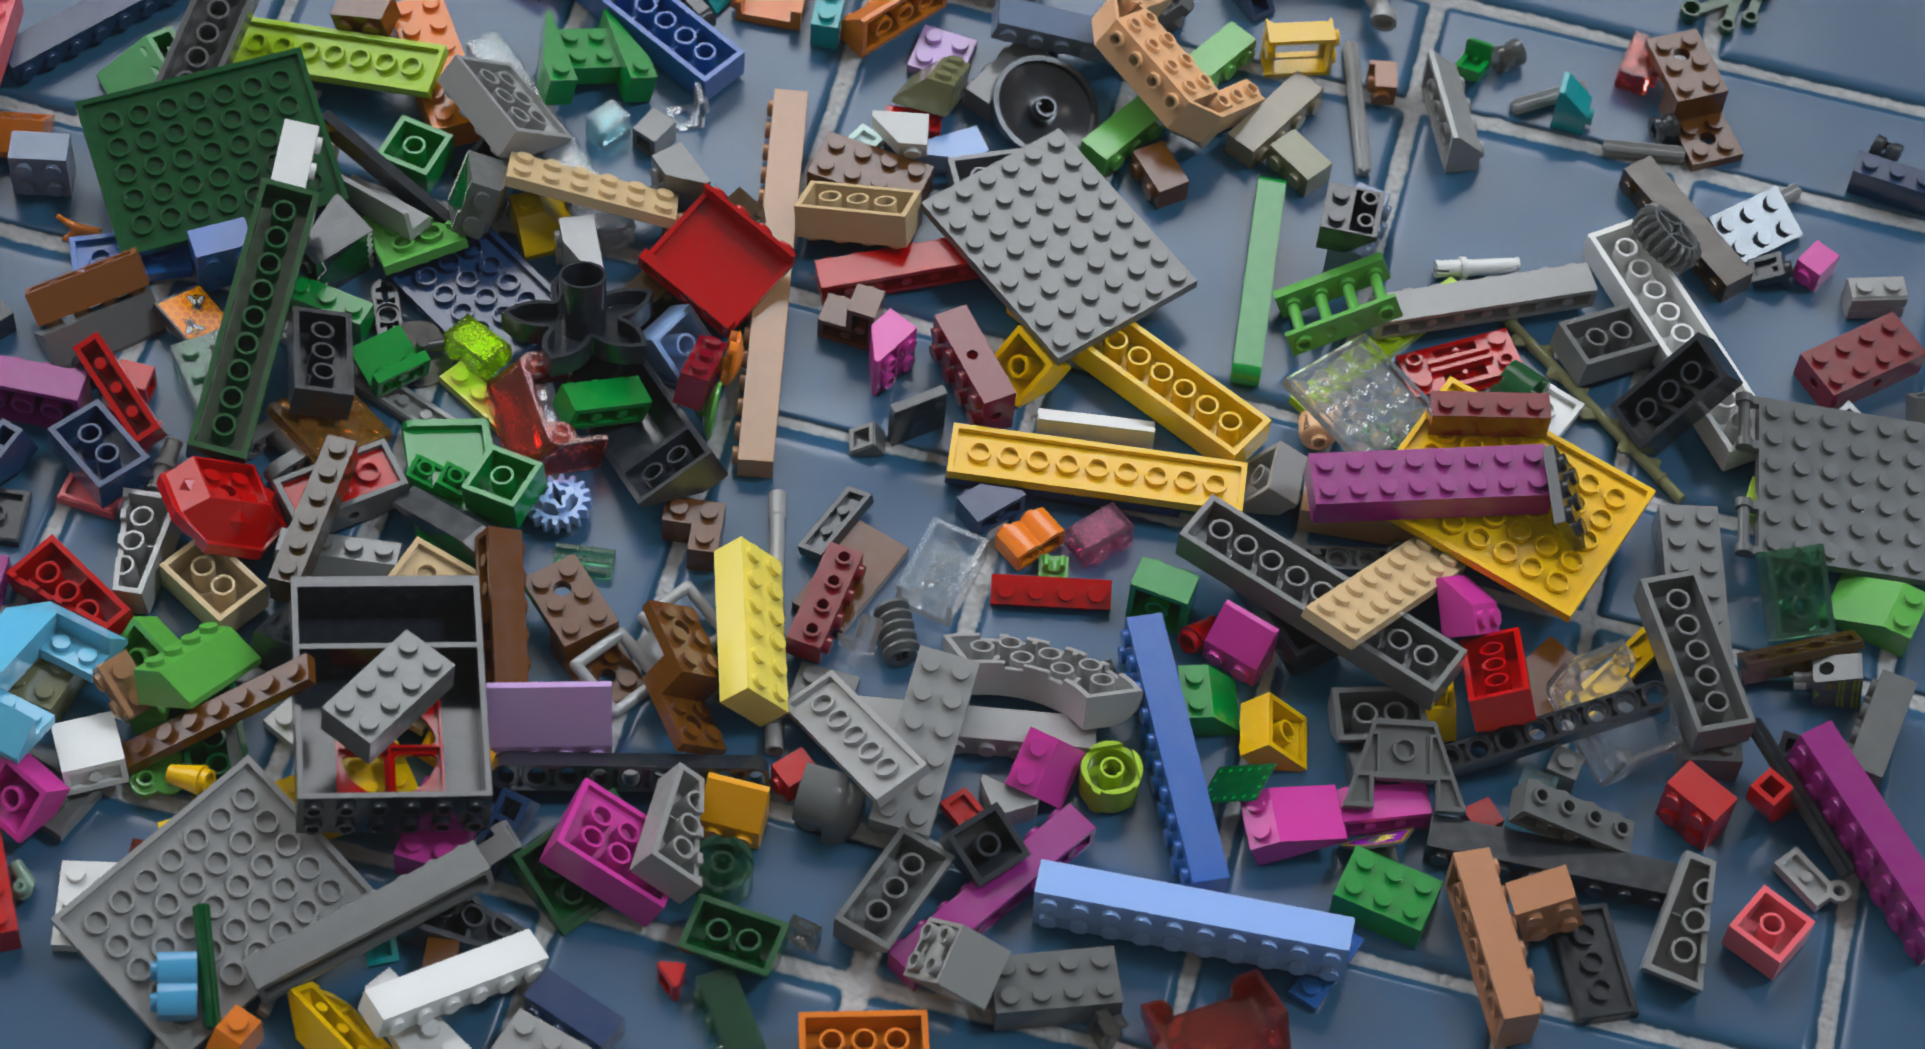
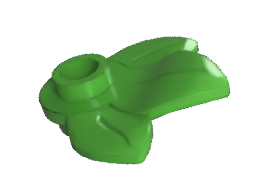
M177 752L134 773L130 778L131 790L143 799L152 798L157 793L169 796L180 792L182 788L167 783L165 775L170 764L182 765V753ZM145 780H149V781H150V782H148V783H142V781H145Z

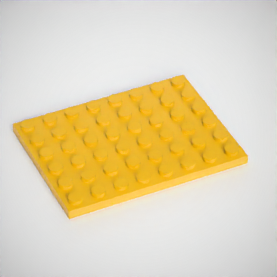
M1451 376L1440 389V391L1478 392ZM1425 410L1397 450L1545 444V446L1554 444L1560 454L1564 453L1566 455L1570 468L1574 467L1579 477L1576 491L1580 494L1584 507L1583 510H1580V515L1584 519L1588 535L1584 536L1586 548L1577 551L1573 550L1554 524L1552 506H1550L1548 514L1388 521L1423 539L1435 548L1449 554L1560 619L1569 622L1654 498L1656 490L1549 430L1547 431L1546 438L1428 435Z

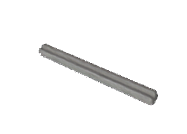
M1347 40L1343 43L1342 50L1355 170L1359 177H1367L1371 174L1372 167L1359 49L1356 41L1350 42Z

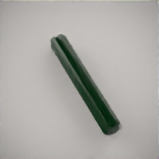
M199 903L193 905L192 912L203 1023L206 1030H214L221 1022L211 913L208 903Z

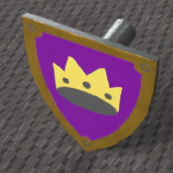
M1414 827L1362 837L1340 844L1339 848L1355 849L1356 845L1399 863L1395 845L1404 844L1413 833Z

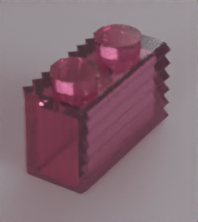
M1111 502L1100 510H1096L1095 513H1091L1090 516L1087 515L1086 518L1077 521L1076 524H1072L1071 527L1068 526L1065 530L1064 545L1084 568L1092 563L1098 565L1105 561L1108 555L1116 549L1123 551L1130 546L1133 541L1135 527L1116 504Z

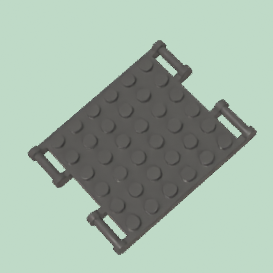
M1747 391L1738 392L1735 395V404L1738 406V437L1735 438V449L1755 454V501L1747 496H1740L1735 499V510L1738 511V528L1734 554L1742 558L1925 586V423L1754 396ZM1750 409H1755V440L1750 437ZM1750 513L1755 514V546L1749 543Z

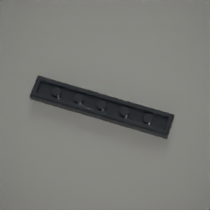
M327 110L322 114L330 141L396 197L426 215L433 217L434 222L445 224L447 220H450V213L445 207L331 111Z

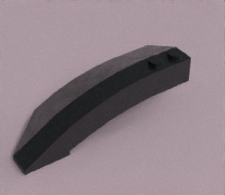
M591 355L587 363L573 371L569 381L563 383L612 379L621 376H639L652 400V404L643 422L586 429L641 508L704 493L728 476L722 464L678 404L672 403L673 396L647 360L646 364L624 365L607 362L595 355Z

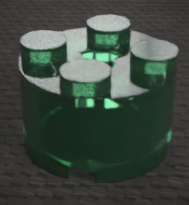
M713 835L702 840L699 847V852L703 853V864L699 867V876L702 877V888L694 893L695 896L698 898L701 893L734 905L740 904L753 889L754 860L751 849L744 841L733 836L731 839L721 837V835Z

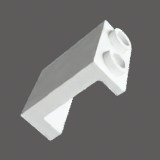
M112 711L55 723L51 727L63 781L70 788L67 796L130 782Z

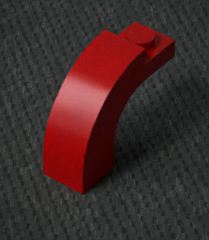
M1770 767L1750 785L1746 801L1770 822H1775L1795 808L1794 803L1790 799L1794 787Z

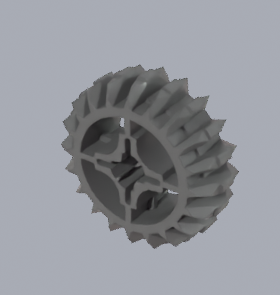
M1653 202L1636 213L1637 215L1631 223L1633 233L1637 236V241L1643 245V249H1646L1649 255L1656 259L1657 263H1661L1664 268H1669L1672 272L1678 273L1686 272L1697 263L1702 253L1700 242L1696 240L1697 237L1692 233L1691 228L1676 213H1672L1669 208H1664L1663 205Z

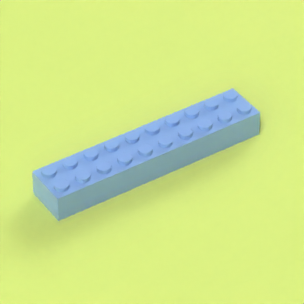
M1041 859L1034 890L1032 923H1037L1045 928L1058 927L1069 929L1077 934L1090 933L1100 935L1108 940L1121 939L1132 941L1140 946L1153 945L1163 947L1172 952L1185 951L1195 953L1203 958L1217 957L1236 964L1242 962L1254 964L1262 969L1275 968L1286 970L1294 975L1307 974L1320 977L1326 981H1344L1355 918Z

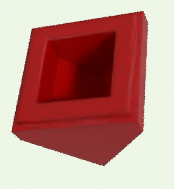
M660 961L657 963V981L670 999L676 1002L679 1000L686 980V963Z

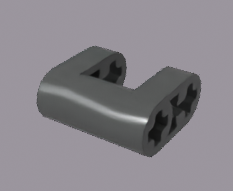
M278 414L257 425L248 458L249 460L254 459L273 447L278 450L282 456L271 462L263 472L264 479L273 488L274 479L316 464L318 455L282 415Z

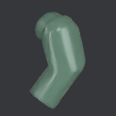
M21 859L15 860L8 867L16 879L15 883L12 884V895L17 900H26L31 897L36 886V880Z

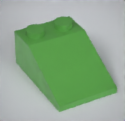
M1842 574L1820 617V621L1842 631L1854 630L1864 641L1903 658L1925 612V592L1904 582Z

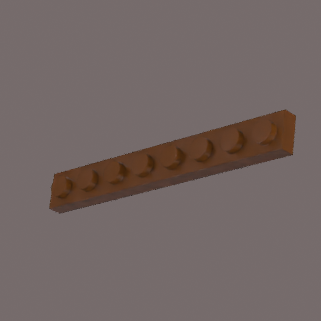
M305 653L122 743L128 776L315 685L314 658Z

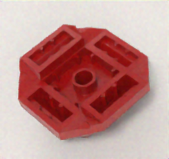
M192 456L176 468L160 473L156 481L171 521L183 533L196 540L194 544L203 553L260 560L267 550L278 541L281 528H287V524L275 500V492H272L270 488L264 487L253 464Z

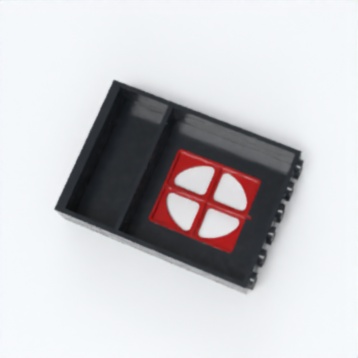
M479 575L291 577L289 600L290 661L308 653L314 658L316 674L315 685L292 696L296 833L317 835L319 833L350 834L353 832L381 834L398 831L404 833H414L417 831L444 833L453 830H466L469 832L489 830L493 792ZM407 629L455 664L453 687L420 717L433 733L435 743L431 745H398L393 742L378 756L384 762L385 791L368 792L359 787L348 776L342 764V760L345 758L359 757L320 729L321 710L334 695ZM398 757H434L437 763L433 773L422 786L412 792L397 791L395 760Z

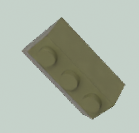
M944 56L913 74L894 95L892 102L947 117L964 96L963 90L968 80L971 64L964 62V59L958 56Z

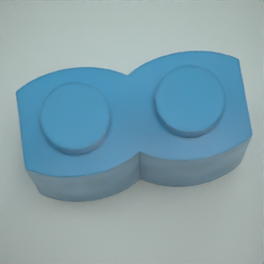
M157 952V961H151L150 980L157 981V993H150V1013H157V1022L197 1021V952Z

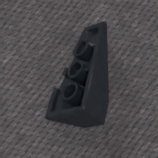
M416 486L411 487L393 501L392 504L444 551L476 569L475 536L487 526L501 527Z
M474 895L396 936V940L424 949L426 948L428 937L460 940V954L526 929L503 913H495L482 904V899Z

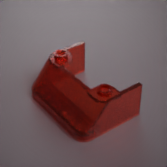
M542 350L525 353L487 384L485 398L503 448L542 462L545 475L600 468L608 441L607 434L578 438L575 429L569 423L563 421L548 422L534 384L567 380L568 374L551 377L544 368Z

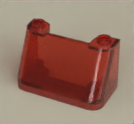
M1259 969L1237 976L1230 985L1229 999L1174 1015L1170 1004L1161 999L1140 1004L1141 1018L1154 1049H1291L1288 1010Z

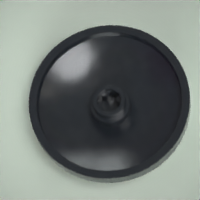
M1031 55L1019 58L1010 63L1000 73L991 90L990 111L993 122L1002 138L1013 149L1023 148L1060 128L1074 145H1077L1080 151L1082 140L1098 126L1099 110L1092 88L1076 69L1059 59L1044 55Z

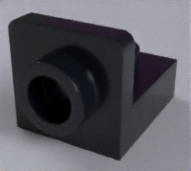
M1781 251L1748 259L1749 268L1754 272L1751 278L1754 288L1781 281L1785 289L1791 288L1790 278L1794 277L1793 267L1790 260L1785 261Z

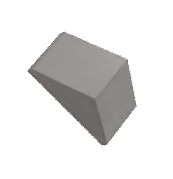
M984 774L982 775L978 795L984 809L998 802L1012 825L1036 818L1039 806L1038 798Z

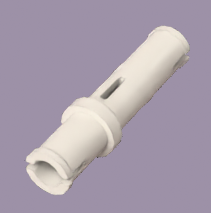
M1459 257L1458 260H1434L1433 265L1436 267H1433V275L1435 278L1452 276L1459 277L1460 279H1467L1468 276L1507 275L1520 271L1517 268H1521L1519 257L1490 259Z

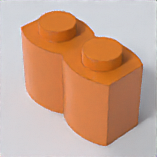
M1043 507L1035 510L1030 509L1021 516L1020 521L1011 524L1006 523L998 529L994 547L1016 571H1019L1034 563L1039 558V554H1050L1060 547L1064 542L1065 530Z

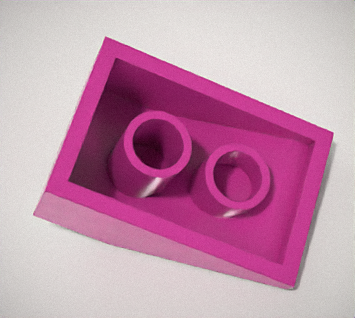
M1335 785L1262 789L1256 801L1240 802L1250 851L1258 866L1348 842Z

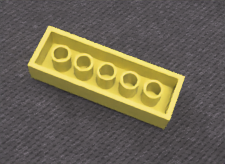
M741 536L714 551L720 703L762 727L789 713L782 565L777 558Z

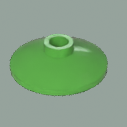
M720 381L710 392L701 412H697V416L703 417L704 433L708 440H710L720 401L723 384Z

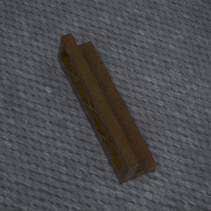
M1847 630L1736 653L1739 678L1741 683L1746 685L1793 675V672H1809L1812 667V659L1831 655L1859 653L1858 650L1865 649L1864 640L1854 630Z

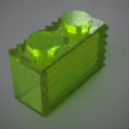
M466 314L465 317H462L460 321H457L456 324H453L452 328H449L444 333V349L447 355L453 360L459 359L474 376L480 375L486 381L512 360L511 345L470 314Z

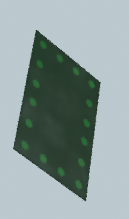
M1277 763L1219 767L1207 787L1211 803L1256 801Z

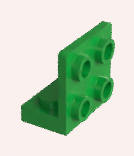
M400 325L353 346V361L376 399L429 373L431 361L429 355L425 350L419 353L416 352Z

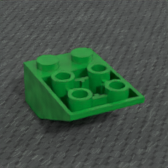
M173 26L144 36L96 74L106 94L155 82L176 34Z

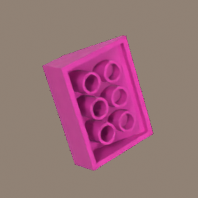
M585 777L551 835L539 861L644 927H647L664 909L669 898L629 871L647 815Z

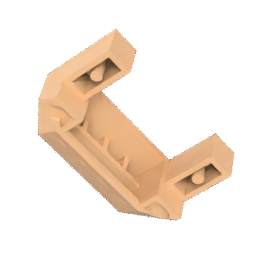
M1107 0L1091 19L1094 45L1173 134L1185 138L1203 149L1217 133L1240 123L1265 100L1260 94L1258 87L1248 79L1221 90L1215 87L1212 79L1194 63L1192 56L1186 53L1178 45L1175 37L1167 32L1158 22V16L1172 0Z

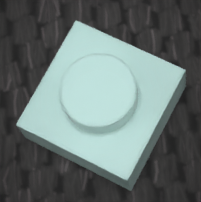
M863 123L849 136V138L881 148L885 142L874 130Z

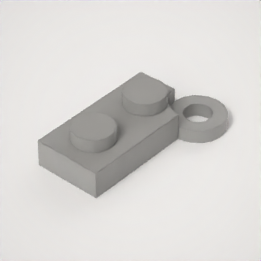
M1797 846L1775 861L1772 866L1777 875L1813 912L1819 910L1829 900L1835 904H1844L1851 897V887L1845 881H1830ZM1839 888L1843 890L1844 895H1836L1833 889Z

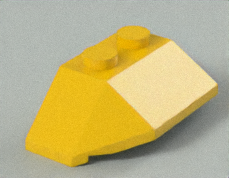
M313 981L289 990L288 999L295 1036L306 1049H392L383 1038H376L365 1019L349 1003L331 992L321 990L320 986Z

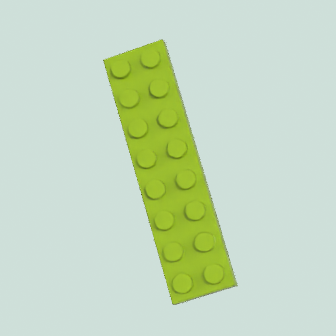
M252 17L233 63L301 47L312 81L431 99L449 51L445 45Z

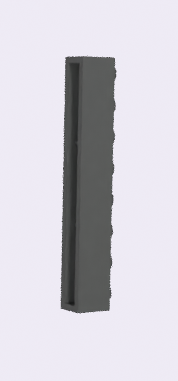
M474 840L467 844L458 845L451 852L438 859L427 861L422 867L409 874L398 876L393 882L382 888L369 891L364 897L351 904L342 905L335 912L324 918L311 921L306 927L295 933L282 936L277 942L266 948L253 951L241 961L250 981L265 1005L288 993L291 988L303 985L494 886L495 881L491 869Z

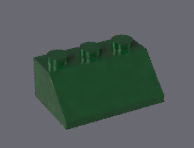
M700 893L679 940L677 949L768 979L778 968L789 942L790 923Z

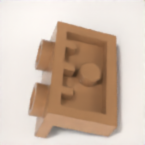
M126 649L92 669L95 674L92 676L94 684L100 692H106L111 700L109 707L117 719L122 718L124 723L153 707L150 705H139L133 671L137 666Z

